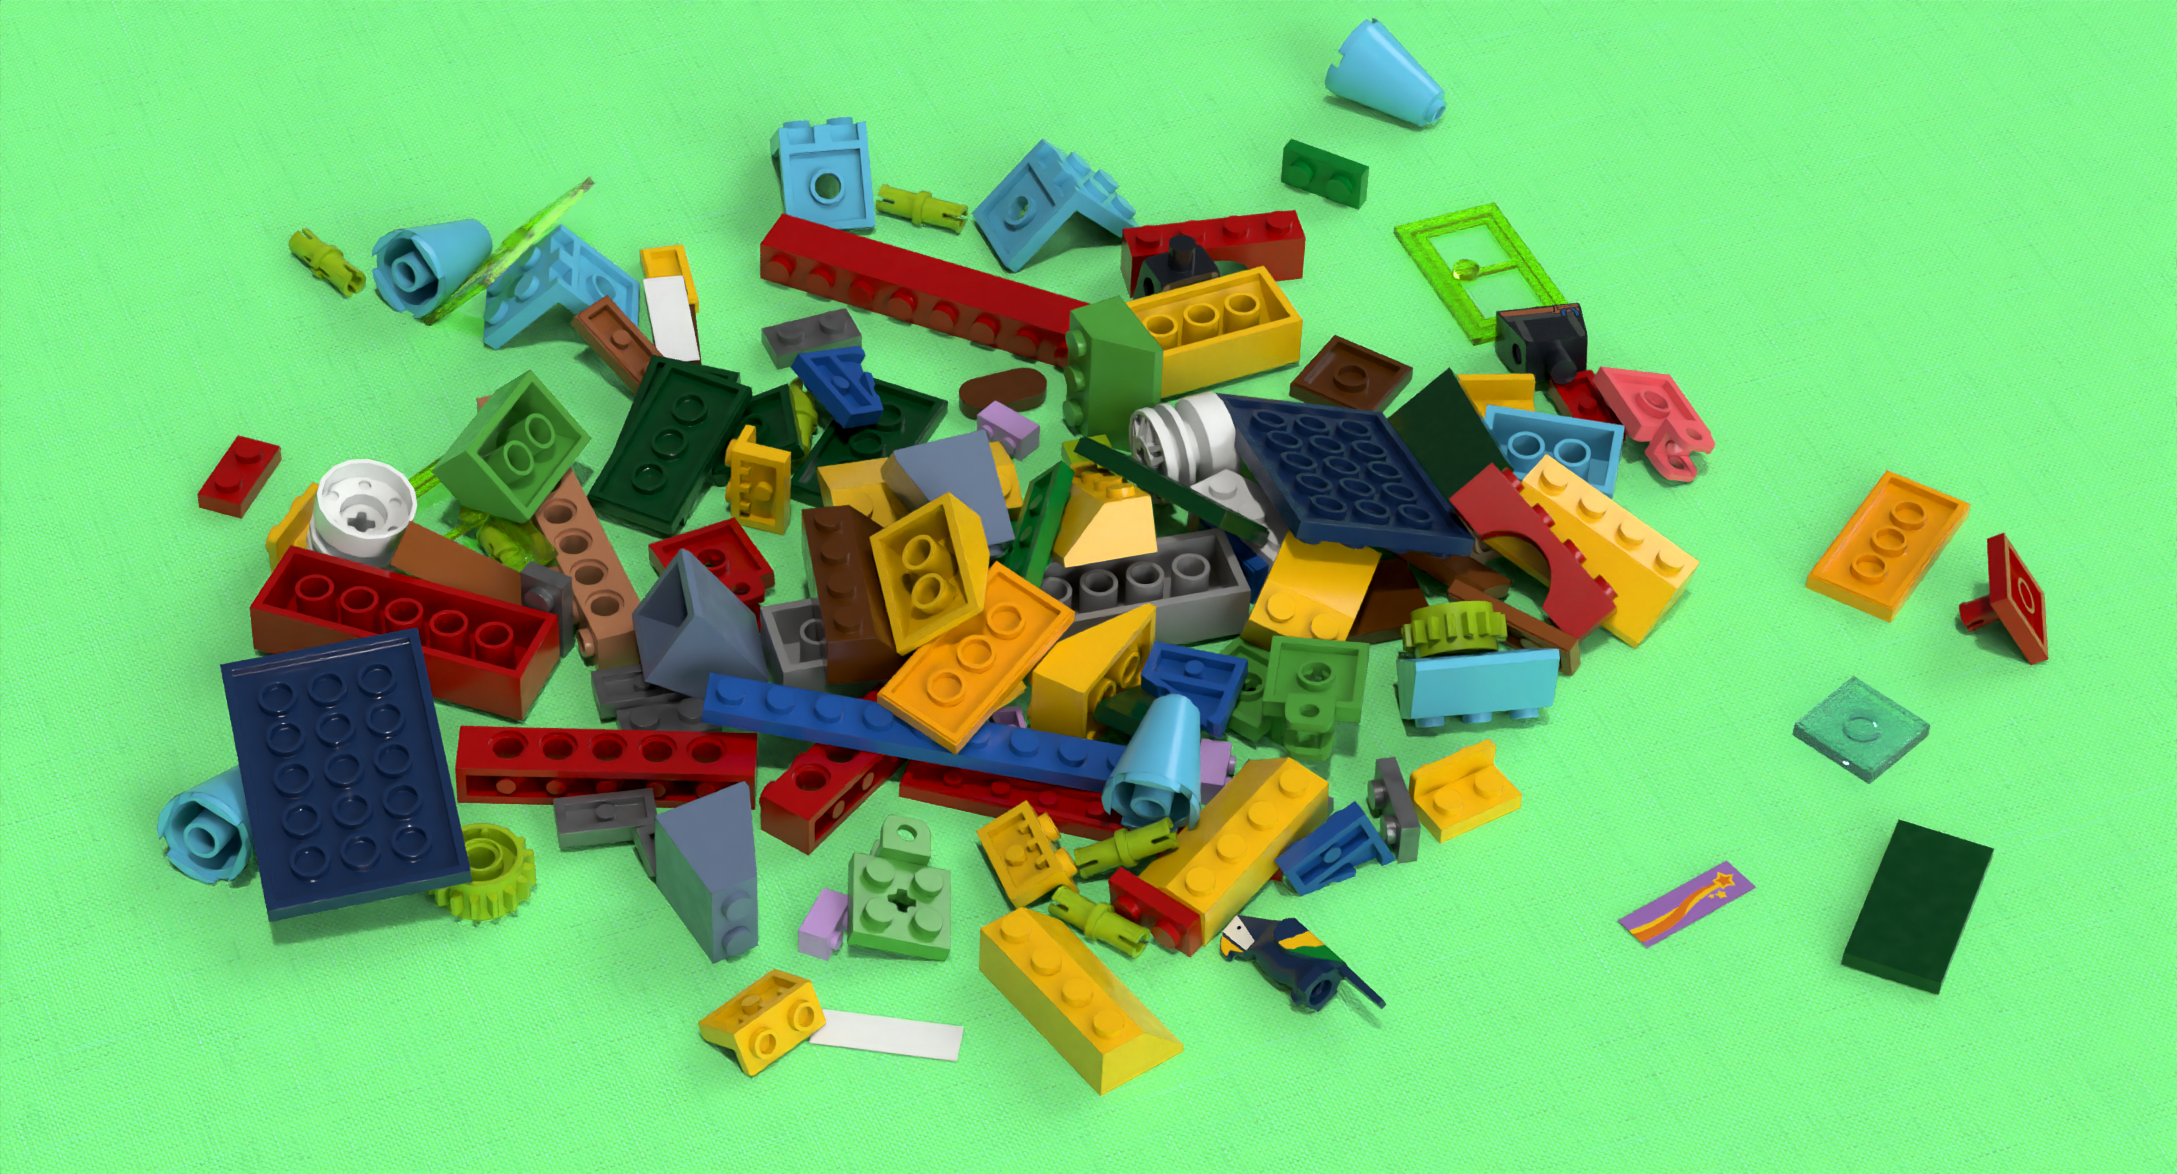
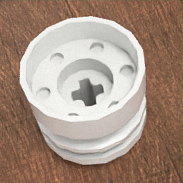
M1207 391L1180 398L1175 404V409L1170 404L1161 403L1157 404L1154 409L1145 407L1135 410L1131 415L1129 424L1130 448L1132 458L1188 487L1225 469L1240 475V454L1234 447L1235 427L1224 402L1216 393ZM1144 489L1146 493L1151 495V500L1154 503H1169V501Z
M371 459L348 460L333 466L321 478L317 490L313 514L305 541L307 549L397 572L398 569L388 564L408 522L414 521L418 505L414 488L402 473L388 464Z

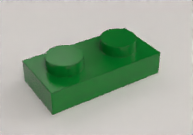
M1291 139L1283 148L1281 182L1357 210L1365 203L1369 166Z

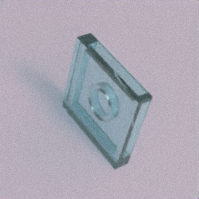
M1853 676L1795 722L1793 736L1864 782L1871 784L1928 737L1930 724Z

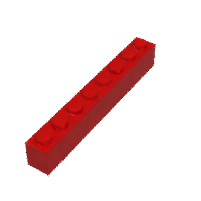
M784 213L781 214L760 243L761 279L1063 369L1068 366L1066 332L1069 331L1070 311L1090 305V303Z

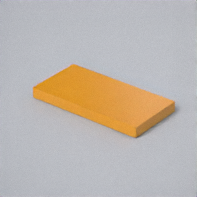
M1886 470L1808 574L1805 588L1891 623L1967 519L1971 504Z
M996 561L988 570L984 610L920 646L877 694V703L957 755L1075 621V611Z

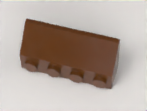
M850 505L801 509L802 556L827 685L891 679L917 649L904 656L897 653L869 538L884 529V527Z

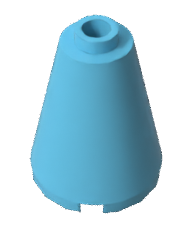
M1372 18V22L1366 19L1352 31L1338 50L1343 55L1339 67L1337 68L1331 63L1327 71L1325 88L1332 93L1420 127L1428 122L1431 124L1436 123L1447 106V103L1443 101L1445 91L1383 23L1375 18Z
M474 219L403 228L387 233L379 238L372 250V256L377 254V268L373 269L372 273L380 294L393 309L400 313L408 310L414 313L412 317H421L435 311L489 258L492 252L490 233L482 223Z
M1168 694L1153 701L1104 785L1101 796L1104 810L1110 815L1113 808L1123 816L1121 824L1131 830L1169 817L1174 825L1170 828V831L1176 830L1177 833L1178 828L1187 825L1188 831L1194 829L1201 813L1200 712L1192 704L1191 700L1183 695Z
M239 764L176 795L166 804L158 817L157 833L159 840L163 835L170 848L166 855L170 861L187 876L203 883H215L218 879H228V881L235 879L246 868L255 850Z

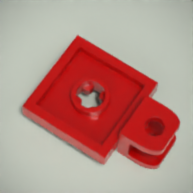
M735 517L648 544L649 560L660 575L681 548L690 551L703 565L711 563L713 567L706 568L755 614L760 633V605L758 603L765 601V589L775 586L774 571Z

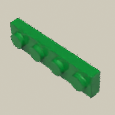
M1062 460L1029 482L1014 530L1015 540L1009 546L1004 562L1005 567L1041 590L1040 585L1044 572L1052 561L1050 552L1054 539L1058 536L1062 527L1060 524L1064 507L1071 498L1069 490L1075 471Z

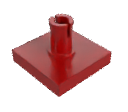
M2005 533L1987 538L1989 594L1959 604L1962 622L1964 626H1967V630L1972 632L1977 628L2001 620L2031 665L2048 660L2045 594Z

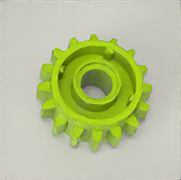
M1460 601L1423 607L1410 613L1411 624L1402 625L1403 628H1401L1403 650L1408 651V653H1415L1416 659L1498 651L1497 642L1505 641L1508 637L1505 614H1501V612L1493 613V605L1487 601Z
M473 823L461 826L472 882L430 890L428 894H435L438 907L444 906L451 912V915L468 920H492L502 917L511 911L514 912L517 910V906L522 899L528 900L531 897L530 886L536 885V865L533 849H526V839L523 836L517 837L506 827L490 823Z

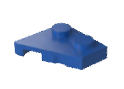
M861 346L798 354L790 368L804 382L805 388L814 394L830 412L834 421L844 429L877 423L884 409L879 395L874 390L875 382L872 373L863 372L861 363L866 355Z
M1155 641L1140 675L1141 688L1155 698L1168 694H1180L1187 697L1200 712V728L1213 737L1221 738L1247 678L1248 659Z
M1354 801L1346 808L1333 813L1323 825L1308 836L1292 843L1286 852L1274 861L1301 897L1320 890L1329 883L1341 882L1355 877L1356 869L1353 866L1375 858L1381 866H1384L1394 861L1395 857L1357 802Z

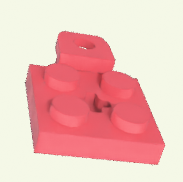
M1601 366L1592 381L1602 394L1605 404L1614 411L1620 422L1625 426V433L1635 441L1642 443L1650 442L1644 453L1663 477L1668 480L1692 482L1697 475V469L1689 458L1690 453L1696 451L1711 454L1715 447V442L1711 432L1669 374Z

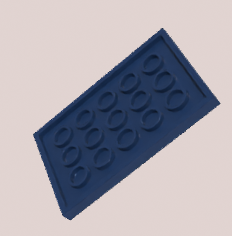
M1216 393L1224 402L1233 421L1236 432L1234 447L1294 537L1299 541L1312 545L1320 544L1321 541L1336 542L1352 549H1363L1365 546L1383 547L1388 551L1398 554H1405L1408 550L1422 551L1439 558H1449L1451 555L1470 556L1475 539L1382 412Z
M418 627L220 664L269 922L472 882L470 865Z

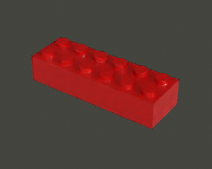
M293 545L289 546L249 607L253 647L256 650L271 654L418 627L433 697L523 721L560 658L558 615Z

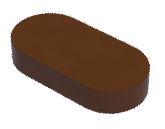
M1016 368L973 378L964 382L959 389V409L964 415L976 420L977 414L995 400L1015 412L1033 409L1040 406L1046 399L1047 380L1041 372L1031 368Z

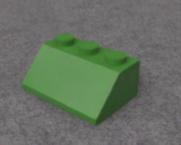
M1120 295L1070 311L1069 331L1066 332L1068 366L1064 368L1067 394L1066 401L1063 402V414L1069 426L1075 427L1083 438L1085 436L1092 437L1106 434L1113 449L1131 452L1129 442L1131 415L1135 410L1145 407L1154 409L1157 404H1160L1163 349Z
M530 369L492 394L431 471L462 506L523 524L529 521L592 438Z

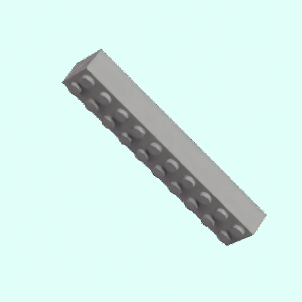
M1213 528L1156 538L1158 552L1064 568L1052 559L1049 567L1044 572L1040 587L1042 591L1075 611V621L1054 645L1061 640L1147 603L1157 606L1155 641L1177 645L1241 633L1249 617L1251 589L1224 530ZM811 598L760 607V637L762 639L766 666L773 684L859 698L865 697L879 683L886 685L890 679L827 685ZM1054 645L1046 652V654L1042 658H1044L1049 653V651L1054 647Z

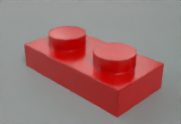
M1592 369L1577 372L1576 377L1570 383L1564 385L1555 383L1552 378L1549 379L1548 393L1562 416L1623 425L1614 411L1605 404L1602 394L1593 383L1592 379L1595 374ZM1624 431L1623 441H1625V439H1626V433H1625V431Z
M238 435L197 493L199 508L242 519L281 462V447Z
M1122 867L1108 879L1110 902L1114 907V913L1141 927L1148 928L1156 941L1168 949L1175 948L1190 958L1203 945L1201 919L1198 913Z

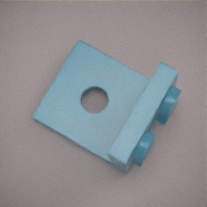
M838 117L827 119V124L813 125V127H810L807 120L784 122L783 127L778 128L770 139L771 157L780 158L784 213L842 231L875 228L866 121L853 124L852 117ZM830 175L838 181L839 193L835 198L824 199L817 194L815 182L818 177Z
M1043 138L972 212L973 217L1004 265L1016 273L1076 210L1122 238V229L1139 227L1133 218L1136 210L1125 198L1117 194L1115 190L1119 185L1111 175L1103 169H1099L1097 172L1093 171L1085 159L1076 152L1072 151L1068 155ZM1028 205L1025 215L1019 219L1020 212Z
M562 224L535 245L530 244L526 246L515 261L504 269H497L486 283L483 341L495 350H498L558 302L577 315L608 295L638 328L640 283Z

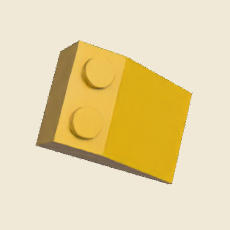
M949 491L869 537L897 653L901 656L910 653L984 610L990 552L981 517Z
M1288 528L1239 637L1269 652L1273 635L1345 641L1382 553L1367 546L1363 549H1352L1336 542L1321 541L1317 545L1307 544L1296 539Z
M1150 603L1144 604L1057 642L1029 673L1028 682L1032 685V694L1027 710V718L1030 719V729L1099 741L1110 727L1093 719L1096 705L1102 700L1134 686L1141 685L1140 675L1155 641L1157 606Z

